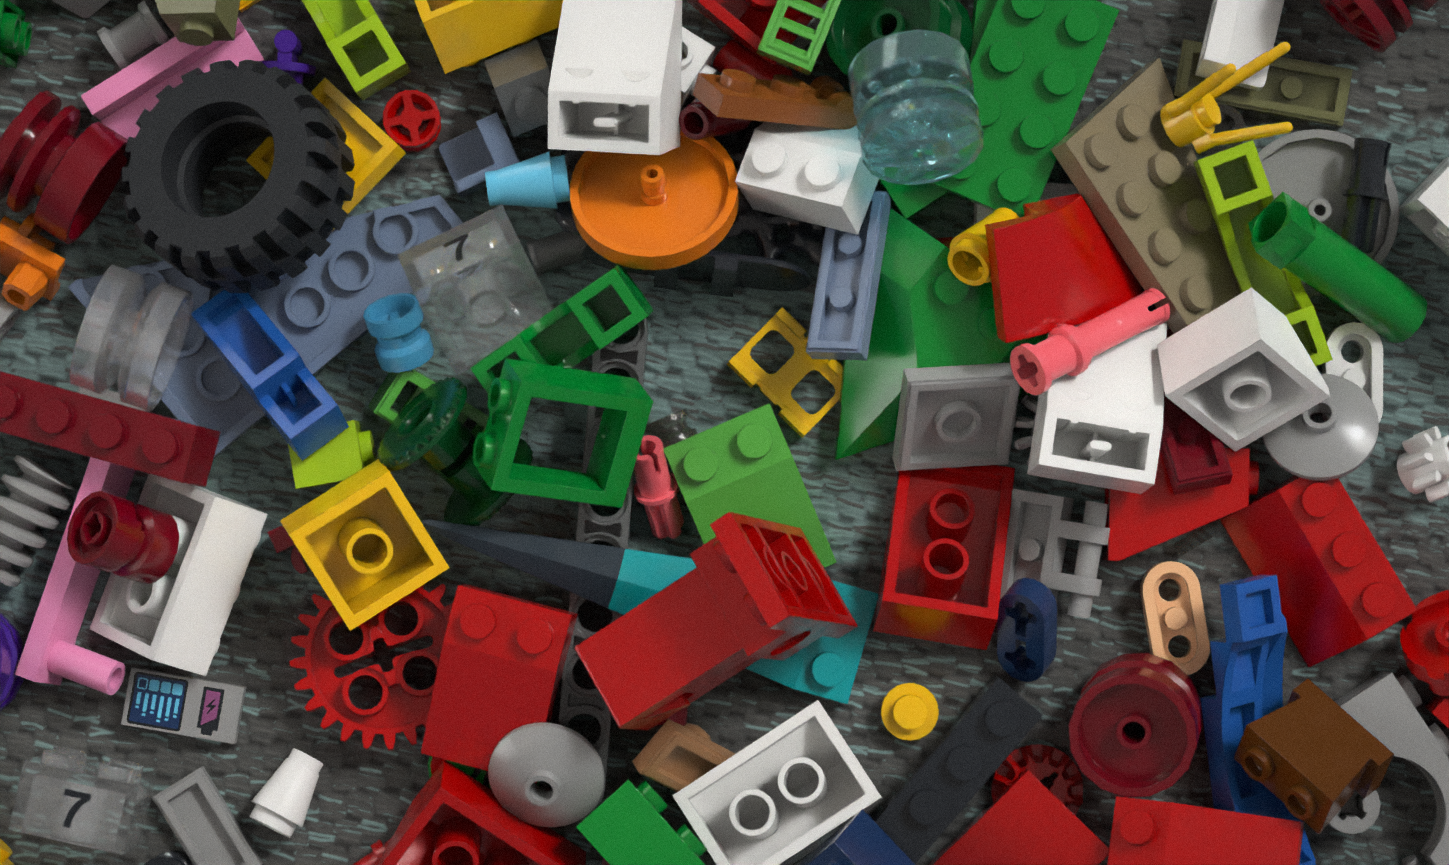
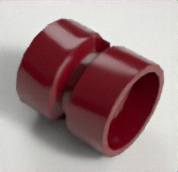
M98 491L90 493L75 509L68 526L67 544L70 555L74 561L101 571L112 572L120 577L142 584H150L162 578L172 566L178 551L179 531L176 521L170 514L142 504L134 505V502Z

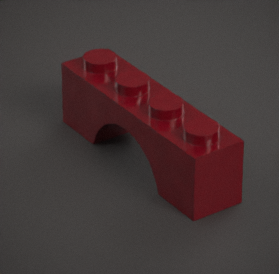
M0 371V432L181 483L206 487L220 431Z

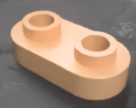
M1174 561L1157 563L1147 570L1140 585L1150 653L1172 661L1183 672L1190 675L1203 667L1210 653V641L1200 584L1196 574L1182 563ZM1165 579H1173L1179 586V593L1174 600L1165 601L1159 594V585ZM1182 635L1187 639L1189 649L1184 656L1176 658L1169 652L1168 645L1173 637Z

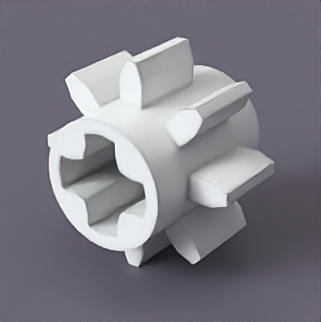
M1435 426L1403 441L1402 445L1406 453L1398 457L1397 470L1405 488L1413 494L1425 491L1430 503L1449 496V435L1441 438V433L1438 427Z

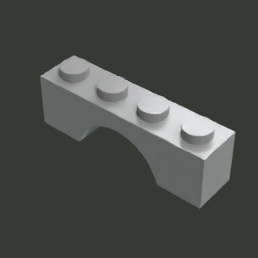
M1382 670L1335 702L1394 753L1393 756L1409 761L1426 777L1434 794L1436 816L1433 830L1420 853L1428 865H1449V758L1447 757L1449 755V740L1436 723L1429 727L1426 725L1416 707L1422 704V700L1406 676L1401 675L1396 679L1392 672Z

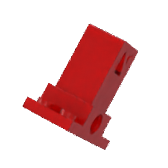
M729 511L710 524L716 537L689 554L696 565L695 569L574 647L619 729L649 730L682 708L691 705L690 703L761 658L784 661L822 636L841 638L858 627L801 528Z

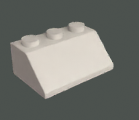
M149 474L137 504L170 514L176 521L179 531V544L174 562L162 578L150 584H142L111 572L90 630L152 661L206 676L211 661L218 651L221 635L232 606L239 596L242 580L254 549L260 541L261 531L268 514L199 486Z
M819 700L672 795L716 865H792L816 849L862 809L867 814H870L885 804V801Z

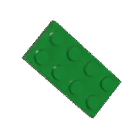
M997 0L921 181L992 211L1003 207L1011 209L1019 217H1024L1023 204L1040 200L1057 160L1051 149L1067 135L1119 9L1097 0Z

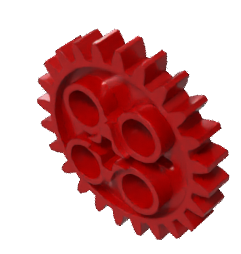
M424 584L359 625L358 628L363 633V643L358 651L350 655L339 654L331 647L332 633L336 628L345 625L332 602L316 594L311 596L320 612L316 617L308 614L299 615V621L310 631L308 636L299 635L291 637V643L305 649V656L295 658L289 662L291 668L306 670L307 677L299 680L294 685L295 690H313L315 694L304 707L309 713L323 707L327 711L322 719L321 728L326 730L339 721L343 724L340 740L346 743L355 731L362 732L363 748L367 750L372 746L376 735H383L388 751L394 750L396 734L404 733L412 746L417 745L416 728L422 725L426 728L434 684L424 690L413 689L405 682L404 672L408 664L416 659L429 660L438 669L442 644L453 605L451 603L443 606L441 603L447 589L444 584L437 586L430 593L424 590ZM395 606H410L417 613L418 623L411 633L402 636L395 635L385 626L386 615ZM425 636L433 639V644L427 648L396 656L392 659L394 669L388 672H383L379 664H374L342 678L335 676L336 668L373 657L375 655L374 645L379 642H385L386 647L392 650L410 644ZM370 678L377 681L382 687L381 701L372 709H359L350 701L351 687L360 679Z

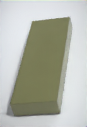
M1185 39L1182 41L1173 89L1174 98L1182 97L1206 79L1195 75L1202 42ZM1280 57L1269 65L1265 85L1260 91L1235 86L1214 100L1218 106L1342 127L1353 69Z

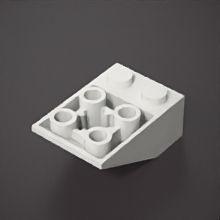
M563 0L548 88V149L661 155L680 147L682 0Z
M1167 323L1156 325L1092 357L1091 364L1083 373L1077 376L1065 374L1053 380L1051 387L1039 395L1027 471L1028 475L1142 494L1155 484L1164 412V385L1157 344L1167 338Z

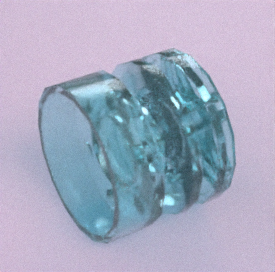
M920 29L903 31L877 39L856 54L848 68L849 88L853 111L857 117V134L860 141L862 163L873 176L896 184L918 185L933 183L958 174L976 160L983 148V128L979 119L978 102L974 98V82L968 53L958 40L936 31Z

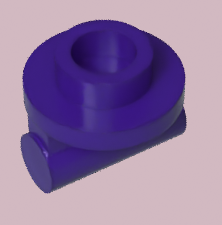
M290 30L279 31L274 38L275 47L278 49L277 61L259 62H262L267 68L277 67L283 70L303 86L304 77H315L316 67L298 63V57L303 51L302 42Z

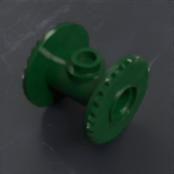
M446 377L444 380L441 379L435 384H431L427 389H424L397 415L380 442L378 459L389 471H397L421 458L431 471L438 474L454 489L445 507L444 521L479 526L497 513L515 493L490 490L475 467L473 447L476 437L457 420L465 404L468 390L461 380L454 377ZM521 438L519 439L513 463L532 465L533 451L530 445Z

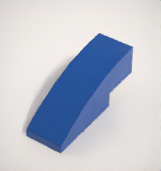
M224 289L190 313L237 379L302 461L349 427L337 403L308 370L299 353L248 292L229 293Z

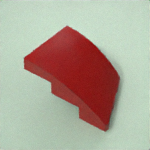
M1078 193L1023 204L1024 217L985 225L997 335L1005 343L1043 335L1059 325L1074 326L1084 323L1143 293L1141 286L1082 195Z
M1026 769L987 810L984 809L928 865H1099L1109 855V848Z

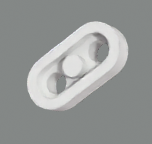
M1352 322L1340 325L1333 329L1326 337L1333 360L1322 364V374L1340 376L1358 385L1373 402L1377 411L1378 421L1380 422L1383 414L1382 341L1374 330L1362 323ZM1347 341L1355 342L1360 347L1361 355L1355 363H1349L1342 357L1341 349ZM1322 413L1324 421H1328L1330 415Z

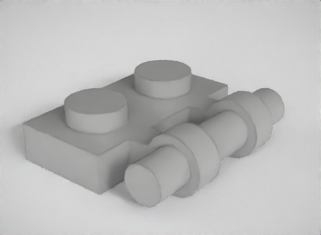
M1013 489L1000 599L1016 580L1031 578L1043 583L1051 590L1056 599V604L1059 590L1071 592L1067 615L1090 619L1093 597H1100L1102 580L1097 579L1102 545H1108L1110 528L1105 527L1109 504L1086 501L1083 522L1077 523L1070 521L1074 499ZM1067 539L1079 541L1074 575L1062 573Z

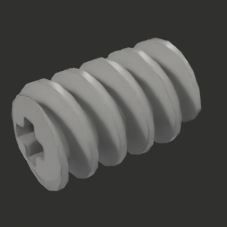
M16 455L13 460L24 473L23 476L19 478L3 474L1 480L11 494L9 497L0 496V582L12 587L18 586L21 582L20 576L12 565L28 568L34 562L33 557L24 546L43 548L47 543L46 539L37 527L57 528L59 520L50 507L63 510L69 509L72 502L63 488L74 490L70 484L50 470L20 455Z

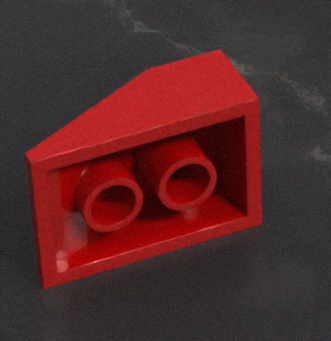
M986 465L898 471L873 631L987 650L998 620L1015 468Z
M467 584L458 585L442 644L421 753L488 771L492 752L507 733L517 727L530 723H549L578 614Z
M1116 796L1107 865H1299L1304 823L1187 804Z

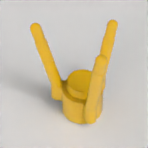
M1282 42L1237 70L1233 63H1229L1182 97L1164 105L1160 110V117L1169 139L1179 148L1192 143L1196 152L1200 154L1219 145L1290 133L1293 130V125L1290 122L1265 124L1214 133L1215 126L1221 123L1220 109L1214 99L1289 52L1290 44Z

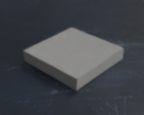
M994 363L904 369L892 457L896 471L1008 464L1020 385L1011 370V364Z

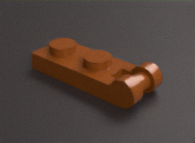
M724 69L721 75L698 73L693 95L717 117L850 129L861 120L864 110L862 102L851 92L845 91L839 82L827 75L816 78L811 84H806L804 81L789 75L776 74L772 80L756 79L751 74L740 70Z

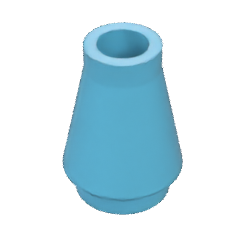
M549 151L498 170L485 172L490 206L512 205L558 209L557 203L570 201V187L565 155L551 157Z

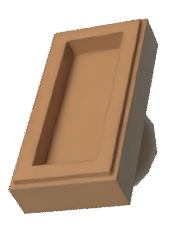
M668 719L632 762L643 776L678 792L735 755V753L712 742L710 735L699 725L687 723L685 726H682Z

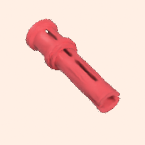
M1149 288L1142 294L1082 323L1078 327L1066 324L1059 325L1049 332L1047 339L1035 345L1024 343L1015 347L1011 351L1010 364L1016 381L1027 393L1040 395L1051 387L1053 380L1065 374L1077 376L1083 373L1091 364L1092 357L1156 325L1167 322L1170 317L1169 303L1153 311L1148 310L1150 305L1166 297L1158 289Z

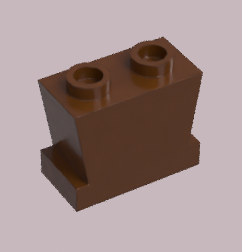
M1306 679L1292 690L1287 705L1246 725L1234 759L1242 765L1245 772L1252 779L1261 782L1280 799L1294 817L1303 820L1316 833L1320 834L1355 791L1365 799L1380 787L1394 753L1312 681Z

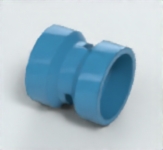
M409 293L388 295L376 300L364 311L363 317L367 330L371 336L377 339L374 352L380 368L384 371L394 373L410 371L429 361L434 354L430 334L427 330L421 328L424 314L419 299L415 295Z

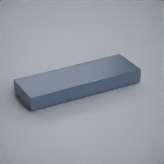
M874 191L858 235L825 227L806 353L812 359L867 360L892 202L886 191Z

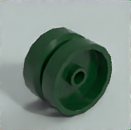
M841 0L825 41L829 56L845 75L862 84L878 97L893 104L920 105L941 96L960 78L971 56L973 29L968 11L959 0Z

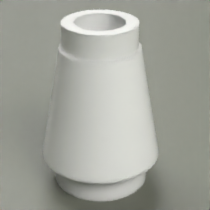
M293 748L289 757L283 761L251 801L256 805L250 818L287 838H291L296 827H303L323 763Z

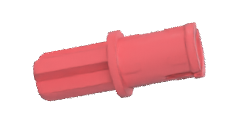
M646 435L643 436L640 445L642 456L638 453L633 469L636 479L634 495L637 501L644 505L653 535L658 539L666 537L674 539L681 534V527L684 524L677 499L679 486L674 474L669 471L663 442L656 436Z

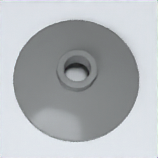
M1321 374L1329 388L1330 397L1262 436L1266 450L1271 458L1287 472L1309 480L1336 479L1358 469L1373 452L1379 433L1376 408L1365 391L1355 383L1340 376ZM1314 413L1330 415V419L1324 423H1315L1309 417Z
M530 723L513 729L495 746L488 767V777L492 792L502 807L522 821L541 827L565 826L584 818L597 805L605 782L604 767L593 745L578 732L554 723ZM545 781L552 788H542L534 782Z

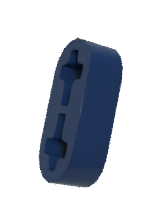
M1022 578L1016 580L1000 599L997 620V655L1002 668L1011 677L1020 681L1032 682L1038 680L1056 656L1057 604L1051 590L1043 583L1031 578ZM1028 613L1033 615L1031 619L1028 618ZM1023 641L1026 642V647L1021 645Z

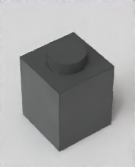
M538 40L484 60L513 137L548 124V88L551 73Z

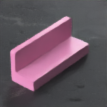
M238 18L235 39L233 41H213L206 46H194L179 42L175 36L82 94L81 98L91 114L99 119L102 124L126 139H129V137L136 138L140 130L136 122L144 109L150 112L160 101L156 95L167 85L175 88L183 83L182 75L196 68L201 69L204 73L209 72L210 64L219 61L231 60L235 65L239 66V62L243 60L265 61V59Z

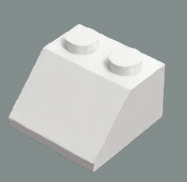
M862 119L856 126L850 129L763 122L753 132L735 182L754 210L858 235L894 140L896 130L892 126Z
M1252 287L1157 344L1165 396L1235 452L1330 397L1328 386L1287 317Z

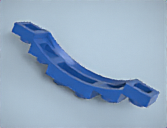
M1257 575L1220 584L1226 638L1210 642L1216 694L1200 698L1214 809L1303 822L1294 817L1288 811L1285 804L1261 782L1252 779L1245 772L1242 765L1234 759L1246 725L1283 707V659L1288 629L1286 618L1281 612L1277 575ZM1303 828L1299 865H1316L1305 828Z

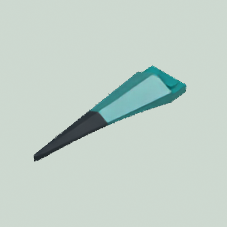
M430 519L422 521L423 526L427 530L622 615L696 568L692 558ZM831 580L858 627L841 638L822 636L784 661L761 658L746 667V669L789 688L848 704L879 594Z

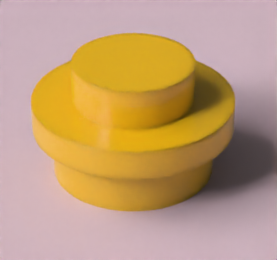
M903 683L895 686L886 694L881 705V718L886 729L892 735L902 740L912 741L925 737L933 730L938 720L939 709L934 695L927 688L916 683Z

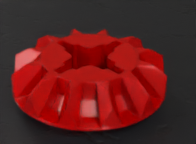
M1031 744L1012 751L995 771L991 787L993 803L1019 777V774L1026 769L1039 781L1045 776L1049 777L1055 771L1057 774L1052 778V784L1048 789L1074 815L1077 814L1083 803V778L1070 757L1054 747L1043 744Z

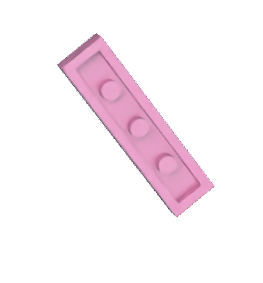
M90 457L15 675L33 682L61 685L62 679L66 678L108 695L115 694L120 688L125 676L124 663L75 645L100 570L74 561L68 550L67 534L75 509L90 493L103 491L126 499L135 469Z

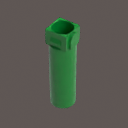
M1285 192L1279 194L1248 223L1252 236L1251 243L1256 253L1280 270L1285 268L1368 328L1374 330L1388 342L1395 344L1404 342L1419 329L1425 319L1427 300L1421 293L1315 217L1309 215L1306 207Z

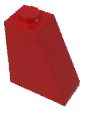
M1224 448L1233 473L1231 483L1227 485L1174 495L1159 450L1155 484L1145 492L1137 494L1104 488V504H1109L1105 527L1110 528L1108 545H1103V560H1123L1248 507L1249 495H1257L1259 488L1258 461H1250V448H1241L1236 452L1231 448Z

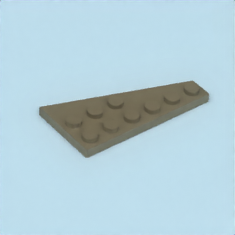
M1159 57L1141 67L1059 141L1051 151L1143 289H1158L1166 297L1154 303L1156 308H1159L1169 303L1170 317L1166 323L1173 334L1241 293L1193 164L1197 160L1192 144L1182 148L1176 146L1169 139L1162 125L1160 110L1164 105L1175 100Z

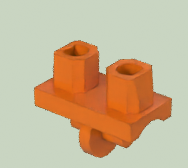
M35 213L29 214L22 224L7 216H4L0 221V273L8 277L3 284L1 295L8 303L23 311L29 310L41 297L50 301L60 289L59 277L66 260L52 252L55 247L54 242L39 235L42 229L33 221Z

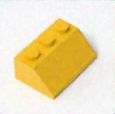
M414 0L445 74L461 67L472 66L483 58L515 45L526 44L541 34L559 28L563 0Z

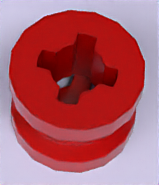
M404 90L395 94L387 102L383 111V125L387 135L404 151L421 152L430 148L437 141L441 131V117L435 101L428 94L418 90Z

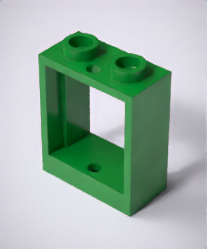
M505 358L500 378H495L489 389L488 408L490 414L485 432H480L474 443V465L490 490L622 508L653 400L636 378ZM531 397L604 408L586 473L513 463Z

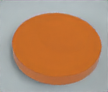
M681 128L680 147L661 155L585 151L577 162L570 181V202L574 223L581 237L596 253L616 264L641 270L669 269L688 264L714 249L728 234L735 221L739 207V189L735 182L737 177L735 165L727 150L714 137L692 140L682 132Z

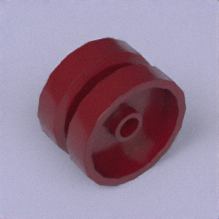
M1133 653L1117 656L1102 663L1084 683L1069 723L1070 751L1081 772L1100 789L1123 797L1152 796L1172 787L1189 769L1203 725L1201 697L1191 678L1170 660L1150 653ZM1129 722H1138V723H1137L1135 726H1132Z

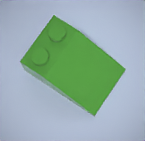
M770 403L664 448L666 458L704 544L716 537L710 524L730 511L801 528L824 568L837 563Z

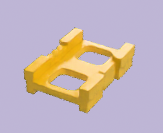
M782 307L728 361L727 365L750 388L756 384L760 388L759 391L772 404L778 405L782 409L778 415L803 438L840 400L843 366L837 360L812 359L806 353L808 337H805L804 334L807 330ZM769 331L779 332L794 348L793 356L774 374L766 373L750 355L751 349ZM810 371H818L835 389L834 396L815 414L807 413L791 396L792 389Z

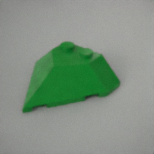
M891 208L867 360H843L839 402L841 403L839 435L836 437L835 460L895 441L904 369L1010 363L1011 351L1015 347L1024 343L1035 345L1048 337V333L1009 343L1000 340L997 335L992 283L988 282L979 286H972L960 281L949 268L947 261L948 253L950 252L949 248ZM1020 387L1018 400L1026 395H1032Z

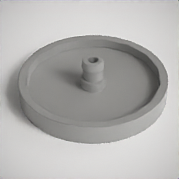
M1310 129L1284 135L1265 146L1258 152L1273 193V198L1275 199L1279 194L1285 192L1306 207L1309 215H1312L1341 236L1347 197L1342 195V189L1348 188L1355 139L1335 131ZM1387 169L1383 193L1388 195V201L1381 202L1374 250L1371 254H1366L1380 265L1387 257L1394 243L1399 225L1397 190ZM1301 280L1308 296H1323Z

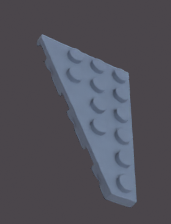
M441 195L414 200L411 203L373 210V212L347 217L340 231L337 229L331 231L326 239L331 245L323 255L319 257L314 253L305 261L308 267L305 271L294 278H291L286 273L279 277L280 284L278 286L263 291L251 283V290L248 293L299 353L305 366L315 376L368 332L363 315L365 309L370 304L388 295L398 293L413 295L456 259V248L460 241L444 248L443 244L467 233L468 238L463 244V253L478 240ZM164 259L159 262L136 265L95 277L77 279L68 286L178 420L221 432L213 460L266 417L190 314L223 291V287L212 290L201 286L192 278L186 277Z

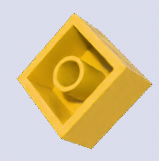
M379 459L280 520L350 631L450 568L386 466L380 463Z

